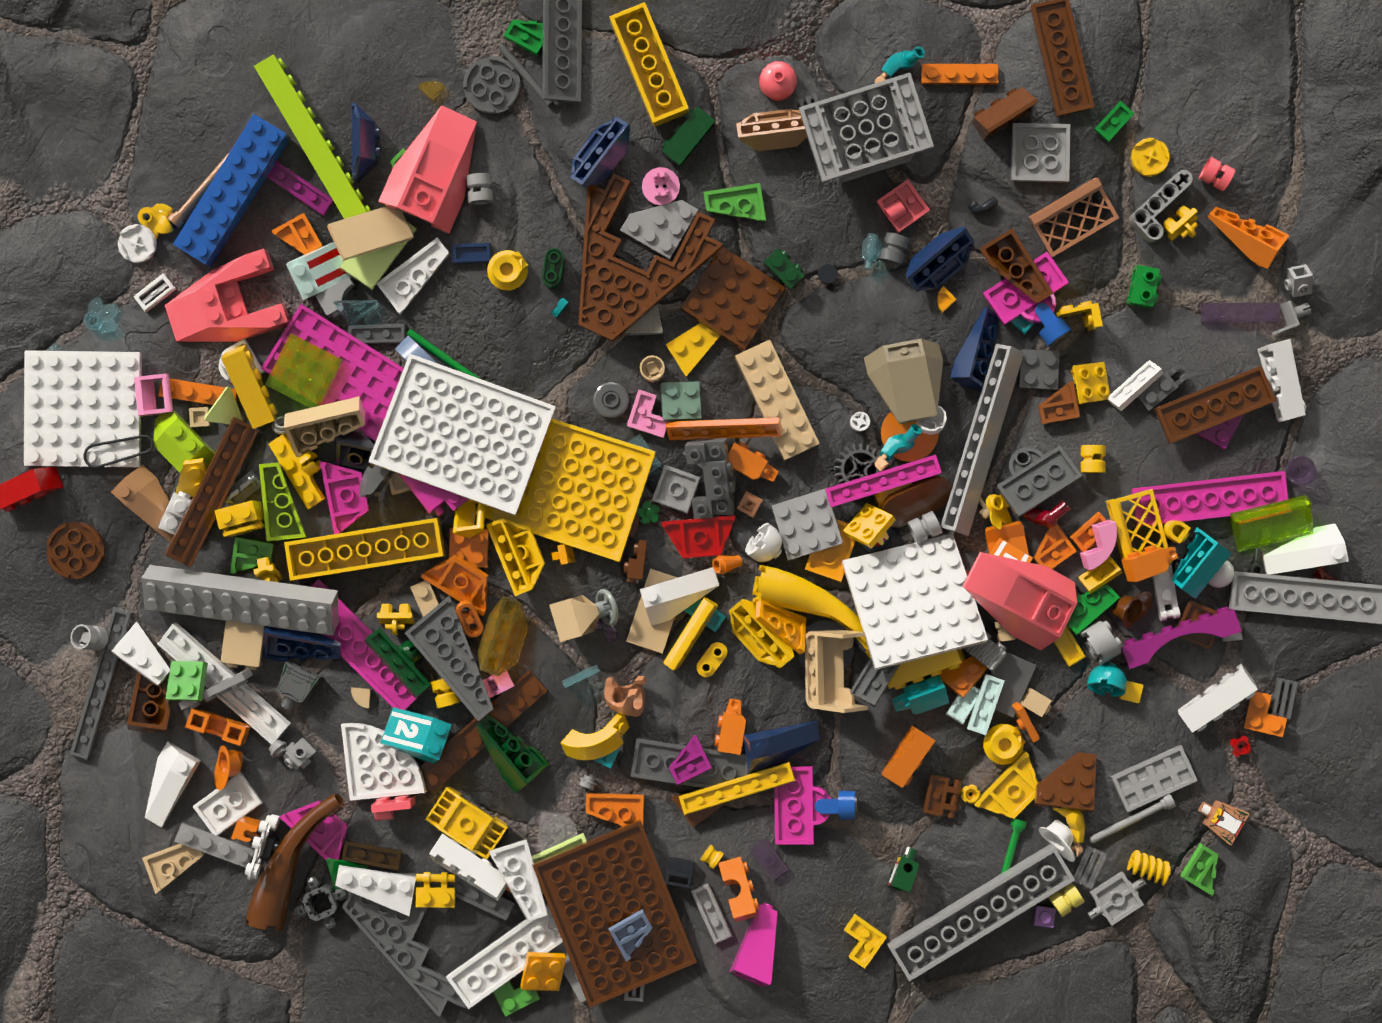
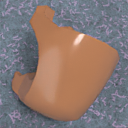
M638 676L633 684L627 686H619L613 680V677L607 678L604 690L607 706L611 710L626 716H640L645 706L643 684L647 681L646 677Z

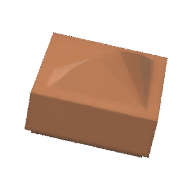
M746 491L737 509L754 517L763 500Z

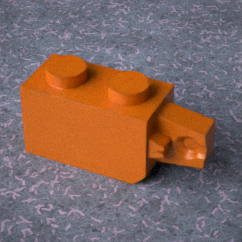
M740 441L738 444L734 442L728 453L729 463H732L734 470L752 480L759 477L772 482L775 480L779 471L767 463L768 461L765 459L766 456L758 451L753 453L748 450L749 446Z
M1156 545L1145 547L1143 552L1135 551L1128 553V557L1121 559L1127 581L1138 582L1166 572L1169 568L1168 563L1178 558L1176 548H1157Z
M730 698L726 712H723V716H719L717 727H721L720 735H716L714 746H718L717 750L719 752L741 755L746 719L741 715V700Z

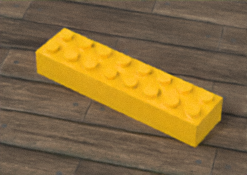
M440 518L284 542L290 581L446 556Z

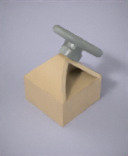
M606 589L598 591L596 603L580 595L549 605L560 642L594 632L598 618H601L608 626H614L618 621L616 601L613 595Z

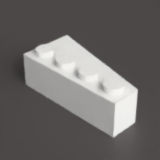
M1242 663L1236 667L1237 672L1234 674L1227 673L1223 676L1219 685L1212 684L1204 691L1205 695L1203 697L1197 695L1178 709L1179 715L1192 733L1196 730L1197 732L1203 730L1207 726L1206 723L1211 720L1216 721L1223 716V712L1228 709H1235L1240 705L1239 702L1244 698L1248 700L1256 694L1255 691L1258 690L1256 683Z

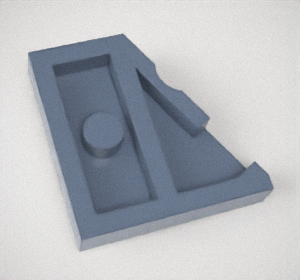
M643 909L608 928L626 962L631 958L630 955L635 948L640 946L643 938L652 929Z

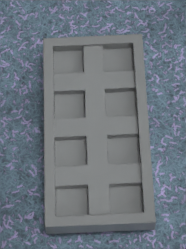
M1178 745L1110 776L1126 812H1130L1198 781L1182 745Z

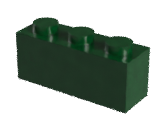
M698 106L695 110L691 109L685 116L687 120L683 125L679 124L673 131L675 135L671 140L667 139L661 146L663 149L662 155L679 169L715 125V120Z

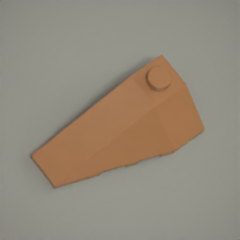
M141 465L126 476L111 493L166 540L171 542L174 534L158 528L170 502L169 498L162 489L158 478L144 465Z

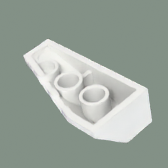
M1336 524L1315 527L1289 543L1263 556L1266 574L1270 575L1348 562L1345 541Z
M712 567L640 589L651 626L671 620L718 587L719 583Z
M167 741L157 759L145 814L146 819L160 827H163L201 762L200 759Z

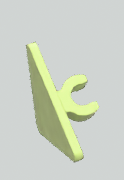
M231 387L225 388L205 416V421L229 424L232 417L243 421Z

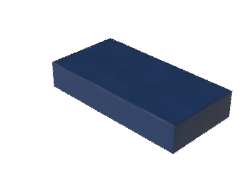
M491 243L452 244L453 264L489 263L491 260Z

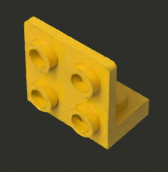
M1092 301L1080 303L1081 305H1078L1076 308H1073V305L1063 306L1055 314L1057 318L1084 313L1083 324L1084 327H1087L1088 331H1093L1103 326L1099 304H1092Z

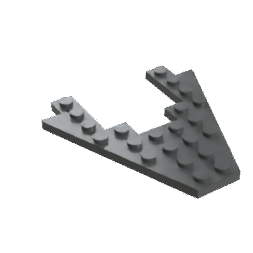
M395 873V874H402V875H408V876H415V877H416V874H424V873ZM456 876L455 882H448V887H456L455 897L504 920H507L515 903L504 896H501L496 901ZM415 882L409 916L349 892L342 906L344 911L437 1016H441L447 1001L466 1008L465 1003L445 975L422 965L430 947L413 939L428 908L416 907V887H424V882ZM431 882V887H441V882ZM433 907L445 914L448 908Z

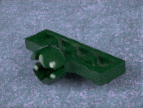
M380 627L364 640L415 699L431 685L414 665L421 658L422 654L417 648L411 653L410 650L414 646L412 641H405L400 646H397Z

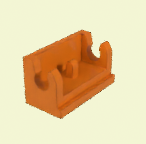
M244 816L237 820L231 839L249 842L252 839L245 837V835L258 837L259 834L254 832H257L261 820L249 816Z

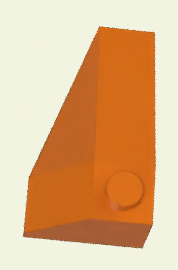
M1215 207L1208 215V218L1250 260L1266 269L1274 262L1289 238V235L1267 224L1265 227L1255 224L1253 219L1242 220L1238 214Z

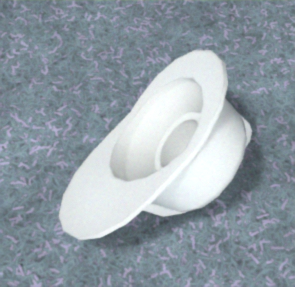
M1055 820L1047 828H1039L1042 837L1052 844L1065 859L1071 862L1075 861L1074 853L1070 849L1073 842V834L1066 825L1059 820Z

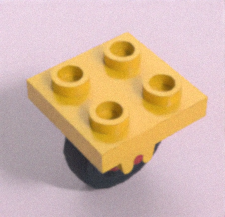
M866 503L843 532L846 536L860 542L867 551L875 553L887 547L892 536L891 525L896 519L893 515Z

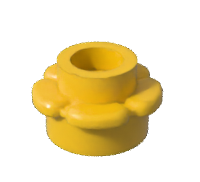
M975 785L965 786L962 789L961 797L965 802L973 804L980 798V791L977 790Z

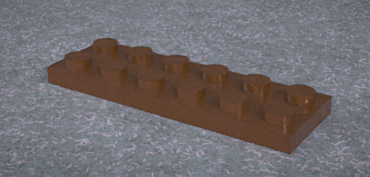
M1050 0L1032 4L1030 10L1056 117L1093 109L1095 106L1069 0Z
M1261 365L1159 406L1154 410L1166 439L1171 444L1275 402L1276 398Z

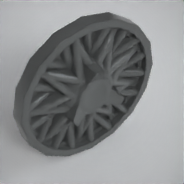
M604 383L598 387L594 394V407L604 417H618L628 408V393L618 383Z

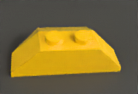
M501 518L487 524L486 526L514 595L517 596L532 590L545 562L531 527L507 518Z
M741 599L729 610L732 632L758 661L781 668L794 657L793 649L755 619L756 603Z

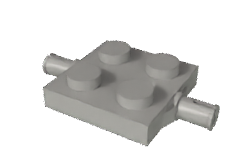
M1122 871L1090 891L1091 896L1095 900L1096 908L1087 914L1091 920L1102 914L1111 926L1144 905L1139 898L1137 890L1146 885L1145 880L1141 878L1131 883Z

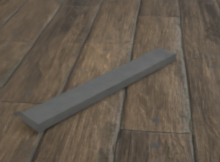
M113 607L106 630L108 633V643L104 649L100 650L69 754L71 756L90 760L120 660L112 653V650L128 632L134 612Z

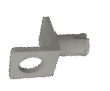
M1291 301L1281 304L1280 308L1287 327L1274 331L1272 334L1275 335L1300 325L1298 318L1311 314V308L1303 311V309L1310 307L1309 304L1303 303L1294 308Z

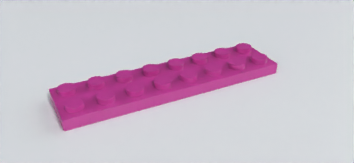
M1285 471L1131 489V494L1153 489L1162 524L1171 520L1182 522L1289 509ZM1149 494L1142 496L1138 504L1147 508L1151 502ZM1136 506L1134 517L1140 520L1145 510ZM1148 512L1143 522L1153 525L1156 520L1155 516Z
M320 579L311 586L329 589ZM338 598L339 623L333 635H322L341 643V656L392 707L406 710L416 699L364 642L373 631Z

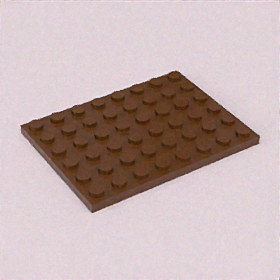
M641 820L533 863L532 866L589 1008L697 963ZM643 909L652 929L643 938L640 946L635 948L630 955L631 958L626 962L608 928Z

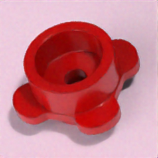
M1247 736L1230 740L1235 757L1251 753L1252 749Z

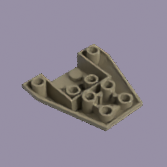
M916 339L889 344L864 357L869 379L899 424L937 417L943 358L938 343Z

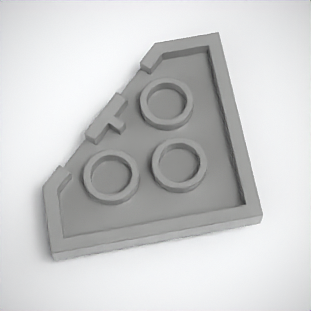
M680 200L630 213L620 232L670 260L696 216L698 209Z

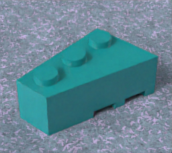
M1198 527L1194 531L1196 536L1193 542L1187 546L1188 552L1185 559H1181L1171 579L1172 582L1195 599L1232 554Z

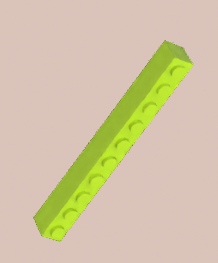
M273 54L254 65L343 218L346 219L371 211L368 205L364 206L361 200L364 197L359 189L355 190L352 186L354 181L349 172L345 174L343 171L344 163L339 156L335 157L332 151L335 148L330 140L326 141L323 137L325 131L320 123L316 125L314 122L315 114L310 107L306 108L303 102L306 99L301 91L297 92L294 88L296 82L291 74L287 76L284 69L287 67L282 59H277Z

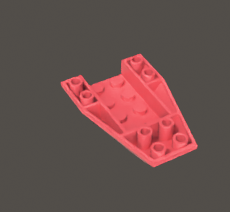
M441 106L394 165L378 202L395 210L398 208L431 223L432 227L449 234L465 198L466 176L469 174L477 121Z
M983 552L979 553L962 586L1010 635L1040 651L1061 637L1077 605L1075 582L1047 566Z

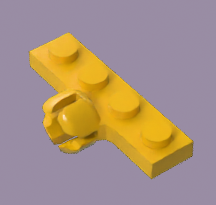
M282 434L268 444L307 509H311L323 501L325 497L313 478L314 473L321 469V460L313 461L318 455L313 451H306L303 455L296 458L287 434Z

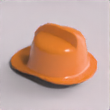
M225 746L219 748L214 771V782L218 790L225 788L229 777L240 773L243 763V753L241 751L227 750Z

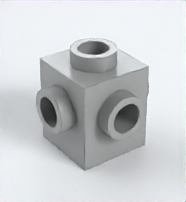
M1304 264L1287 268V279H1285L1284 285L1292 297L1312 294V285L1315 284V279L1308 266Z
M301 738L296 744L292 742L284 749L286 753L283 758L289 768H294L297 771L300 767L304 769L311 763L310 758L316 751L304 738Z

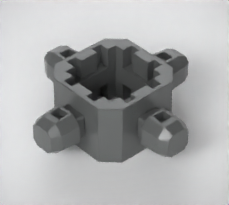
M316 876L307 879L308 888H311V891L305 894L303 898L304 904L298 906L295 909L297 917L309 915V918L314 921L324 919L323 924L327 929L335 927L336 920L334 916L332 917V914L338 910L340 906L339 901L348 896L347 890L342 888L334 890L333 886L328 884L319 886L318 878ZM325 891L329 896L328 898L332 906L331 909L318 913L314 909L313 902H311V896Z

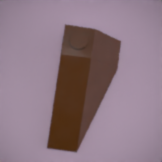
M1013 228L980 248L988 264L1036 304L1053 294V291Z
M137 672L127 722L128 730L146 733L167 731L170 708L169 701L166 699L167 688L165 679L158 687Z

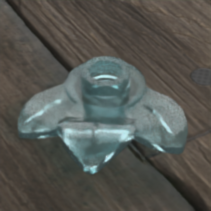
M100 297L92 299L88 304V313L83 318L85 327L90 330L99 329L103 333L116 331L119 326L114 319L118 315L119 306L116 304L103 305ZM95 317L97 321L95 324H92L91 319Z

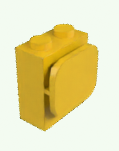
M252 500L215 510L219 529L224 530V537L237 536L265 528V525L262 523V521H265L263 504L260 501Z

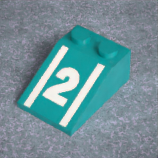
M393 707L380 744L434 764L440 759L451 724L433 717Z

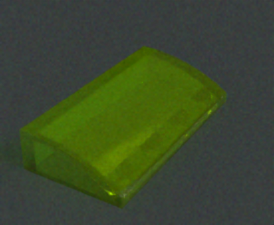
M1307 495L1230 513L1234 540L1238 552L1314 534L1312 505Z

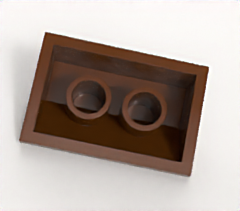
M1023 87L1018 90L1014 88L1006 93V98L1002 100L998 98L990 103V108L986 110L982 108L974 113L975 117L971 122L984 141L1032 111L1038 103L1037 99Z

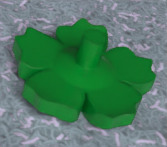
M645 501L642 504L643 508H638L637 514L639 517H642V523H650V520L655 523L658 521L659 515L655 513L660 511L659 506L655 504L651 506L650 501Z

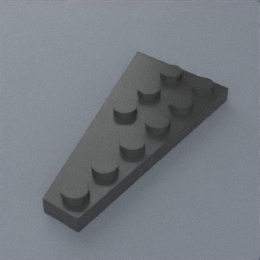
M448 596L407 630L405 634L480 722L494 708L451 597Z

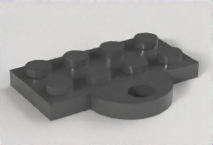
M1058 446L1046 455L1035 448L1025 447L1013 453L1008 466L1011 477L998 484L996 488L1015 515L1020 518L1081 479L1082 474L1061 446ZM1019 455H1025L1028 458V461L1026 463H1020L1017 460V457Z

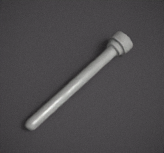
M1167 794L1159 799L1160 802L1090 836L1089 841L1096 843L1161 809L1170 810L1176 807L1171 795Z

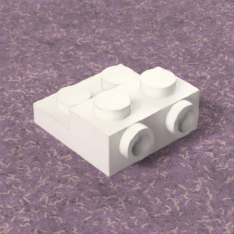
M179 491L178 494L173 493L158 528L175 534L192 500L189 499V494Z

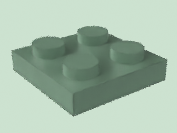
M666 382L660 384L663 422L701 421L699 382Z

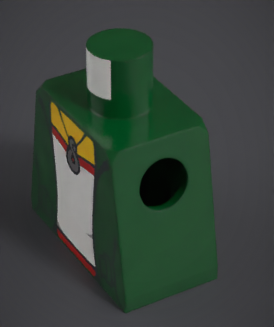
M907 847L904 857H897L886 886L903 893H910L920 864L915 862L917 850ZM905 864L908 866L907 872L903 868Z

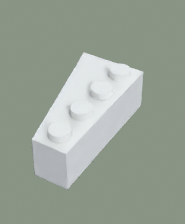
M1288 339L1258 348L1262 368L1276 398V401L1272 403L1277 421L1281 422L1306 415V405L1302 399L1291 340Z
M444 834L440 836L429 853L433 862L496 901L500 899L508 886L499 869L497 870L492 867V863L484 858L481 860L473 851L463 848L457 841L448 838Z

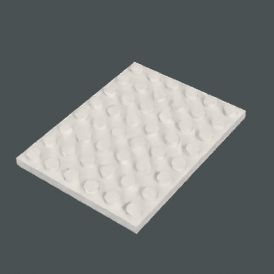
M409 354L368 462L516 516L556 406Z

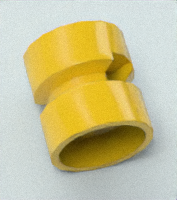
M1081 445V457H1083V461L1080 462L1081 473H1106V462L1103 460L1106 456V445Z
M443 679L430 682L433 693L437 694L435 697L437 708L462 702Z

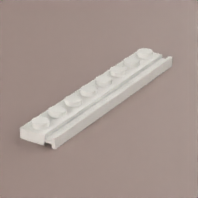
M177 622L171 625L157 643L176 661L208 663L205 686L207 688L235 675ZM247 684L240 687L233 685L231 686L232 690L223 695L221 692L215 694L271 745L291 724Z

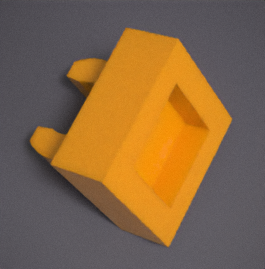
M559 545L558 552L551 553L552 559H560L561 565L575 562L573 546Z

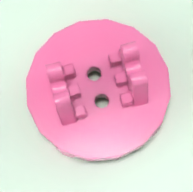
M658 167L652 169L643 179V194L648 202L654 205L661 206L676 200L679 194V179L668 168Z

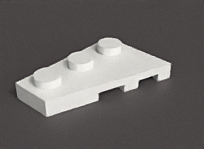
M137 622L112 650L115 656L158 687L170 673V668Z

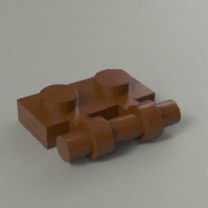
M930 774L922 812L942 816L943 810L947 809V817L955 819L956 811L959 809V805H957L959 794H962V780L955 779L954 785L948 786L950 778ZM947 792L952 793L950 803H945Z

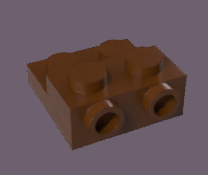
M639 540V543L634 545V555H637V559L629 558V562H625L624 574H627V582L639 583V579L644 577L647 541Z

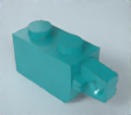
M940 675L903 687L904 693L892 699L896 712L911 709L912 713L916 715L949 703L946 688Z

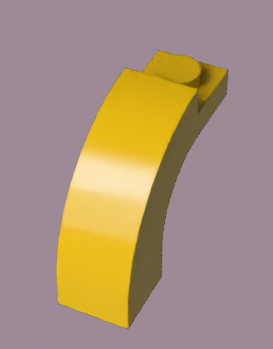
M617 713L602 730L592 734H583L571 730L560 743L568 757L577 760L598 759L612 753L624 743L621 736L629 729V724L625 715Z

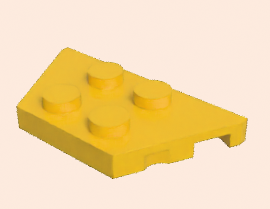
M1024 751L973 804L1015 819L1035 798V788L1038 782L1029 759V754Z

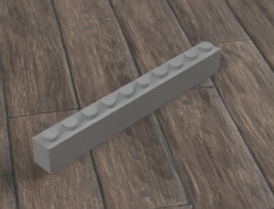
M996 344L940 526L954 533L969 536L1024 352L1012 346Z

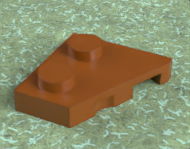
M1073 381L1067 383L1038 405L1041 425L1080 417Z

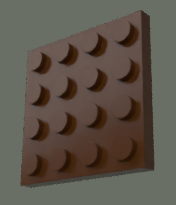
M723 247L717 252L680 307V310L744 351L786 287Z

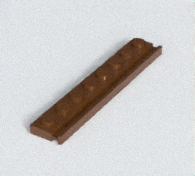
M232 417L164 556L189 568L192 567L216 518L215 510L221 508L259 429H253L251 425L236 417Z
M528 670L514 683V687L506 690L492 702L494 710L488 715L507 727L548 690ZM476 718L444 745L438 762L434 764L425 762L420 766L425 785L432 793L485 747L475 727L480 723Z

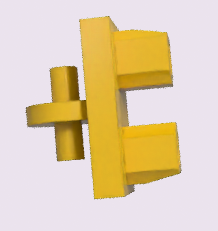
M1182 205L1176 212V215L1180 218L1178 222H1175L1171 217L1163 222V227L1168 232V238L1171 241L1179 235L1183 239L1187 235L1193 238L1196 235L1194 229L1198 226L1195 222L1198 219L1196 216L1198 211L1195 208L1190 210Z
M268 557L257 559L258 568L254 569V575L259 580L272 582L283 580L281 573L275 568L274 563H270Z
M382 604L380 613H377L379 624H385V629L392 630L393 635L398 634V629H405V624H414L410 604H400L399 613H393V606L391 604Z

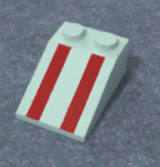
M334 242L286 264L303 300L332 287L348 277H352L340 269L344 261Z

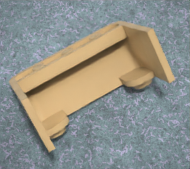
M849 630L810 631L805 635L806 702L810 708L841 713L868 710V706L855 704V696L850 694L851 689L844 688L843 650H848L853 646V637L865 636V632Z

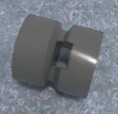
M886 233L883 243L886 247L882 248L879 260L891 265L903 266L906 256L903 252L908 249L910 239L899 234Z

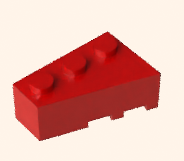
M56 466L32 469L1 483L0 511L4 510L5 513L11 512L18 505L29 504L33 499L42 498L46 494L64 488Z

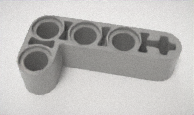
M1181 170L1176 173L1130 216V225L1146 242L1153 243L1162 237L1163 228L1154 217L1192 183L1193 178L1189 171ZM1183 177V183L1176 186L1175 184ZM1164 189H1169L1172 196H1165ZM1150 202H1155L1158 209H1151ZM1139 214L1143 217V223L1137 222L1136 215ZM1152 228L1156 231V237L1150 236L1149 229Z

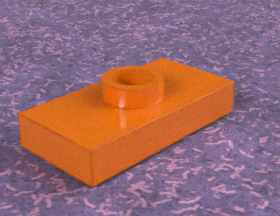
M1018 702L1012 704L1019 718L1016 722L1022 731L1025 730L1033 742L1039 740L1040 737L1024 707Z

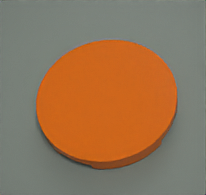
M890 412L885 417L881 427L883 445H885L890 437L905 434L912 424H916V421L899 424ZM921 432L914 440L915 445L911 450L896 454L894 458L905 462H914L925 458L935 448L939 433L928 435Z

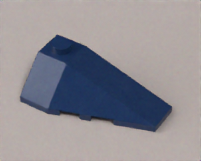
M818 721L743 735L748 772L752 773L771 768L819 741Z

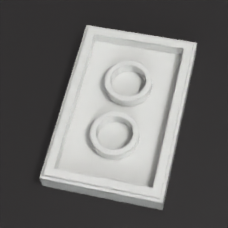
M240 772L227 781L223 790H214L195 804L193 808L212 834L218 836L235 824L237 820L262 804L263 801Z

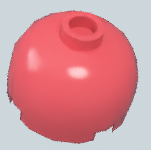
M782 61L768 64L762 70L759 77V87L762 93L773 101H782L789 98L797 86V76L794 69Z

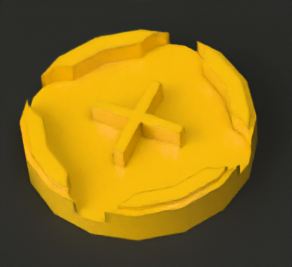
M1147 138L1135 145L1130 159L1136 172L1142 176L1152 177L1157 176L1166 169L1170 154L1162 141L1155 138Z

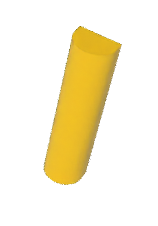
M703 598L664 660L666 666L672 670L680 668L717 609L718 605L708 598Z

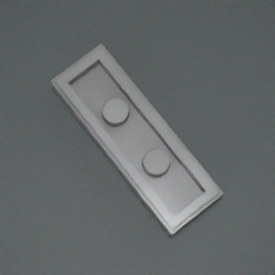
M709 883L691 890L714 944L732 937Z

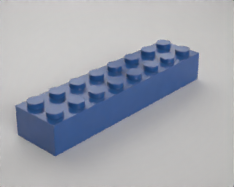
M253 114L173 245L205 265L212 267L291 137Z

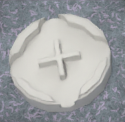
M134 224L127 226L121 231L118 248L125 259L135 263L145 262L153 257L156 251L157 241L155 235L146 226Z

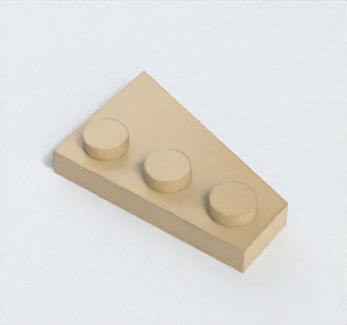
M177 844L143 857L142 859L155 894L203 857L205 853L182 844Z

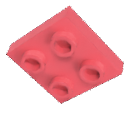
M909 179L876 202L898 233L930 211Z
M400 795L392 799L391 797L376 799L371 805L375 821L393 819L394 810L411 809L416 804L415 796Z

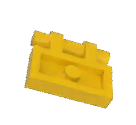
M430 872L416 874V882H424V887H416V907L455 908L456 887H448V882H455V874H448V872H442L441 874H431ZM431 882H441V887H431Z

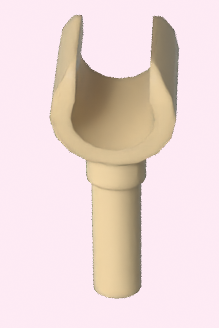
M980 496L979 504L983 509L979 511V514L986 520L990 517V511Z

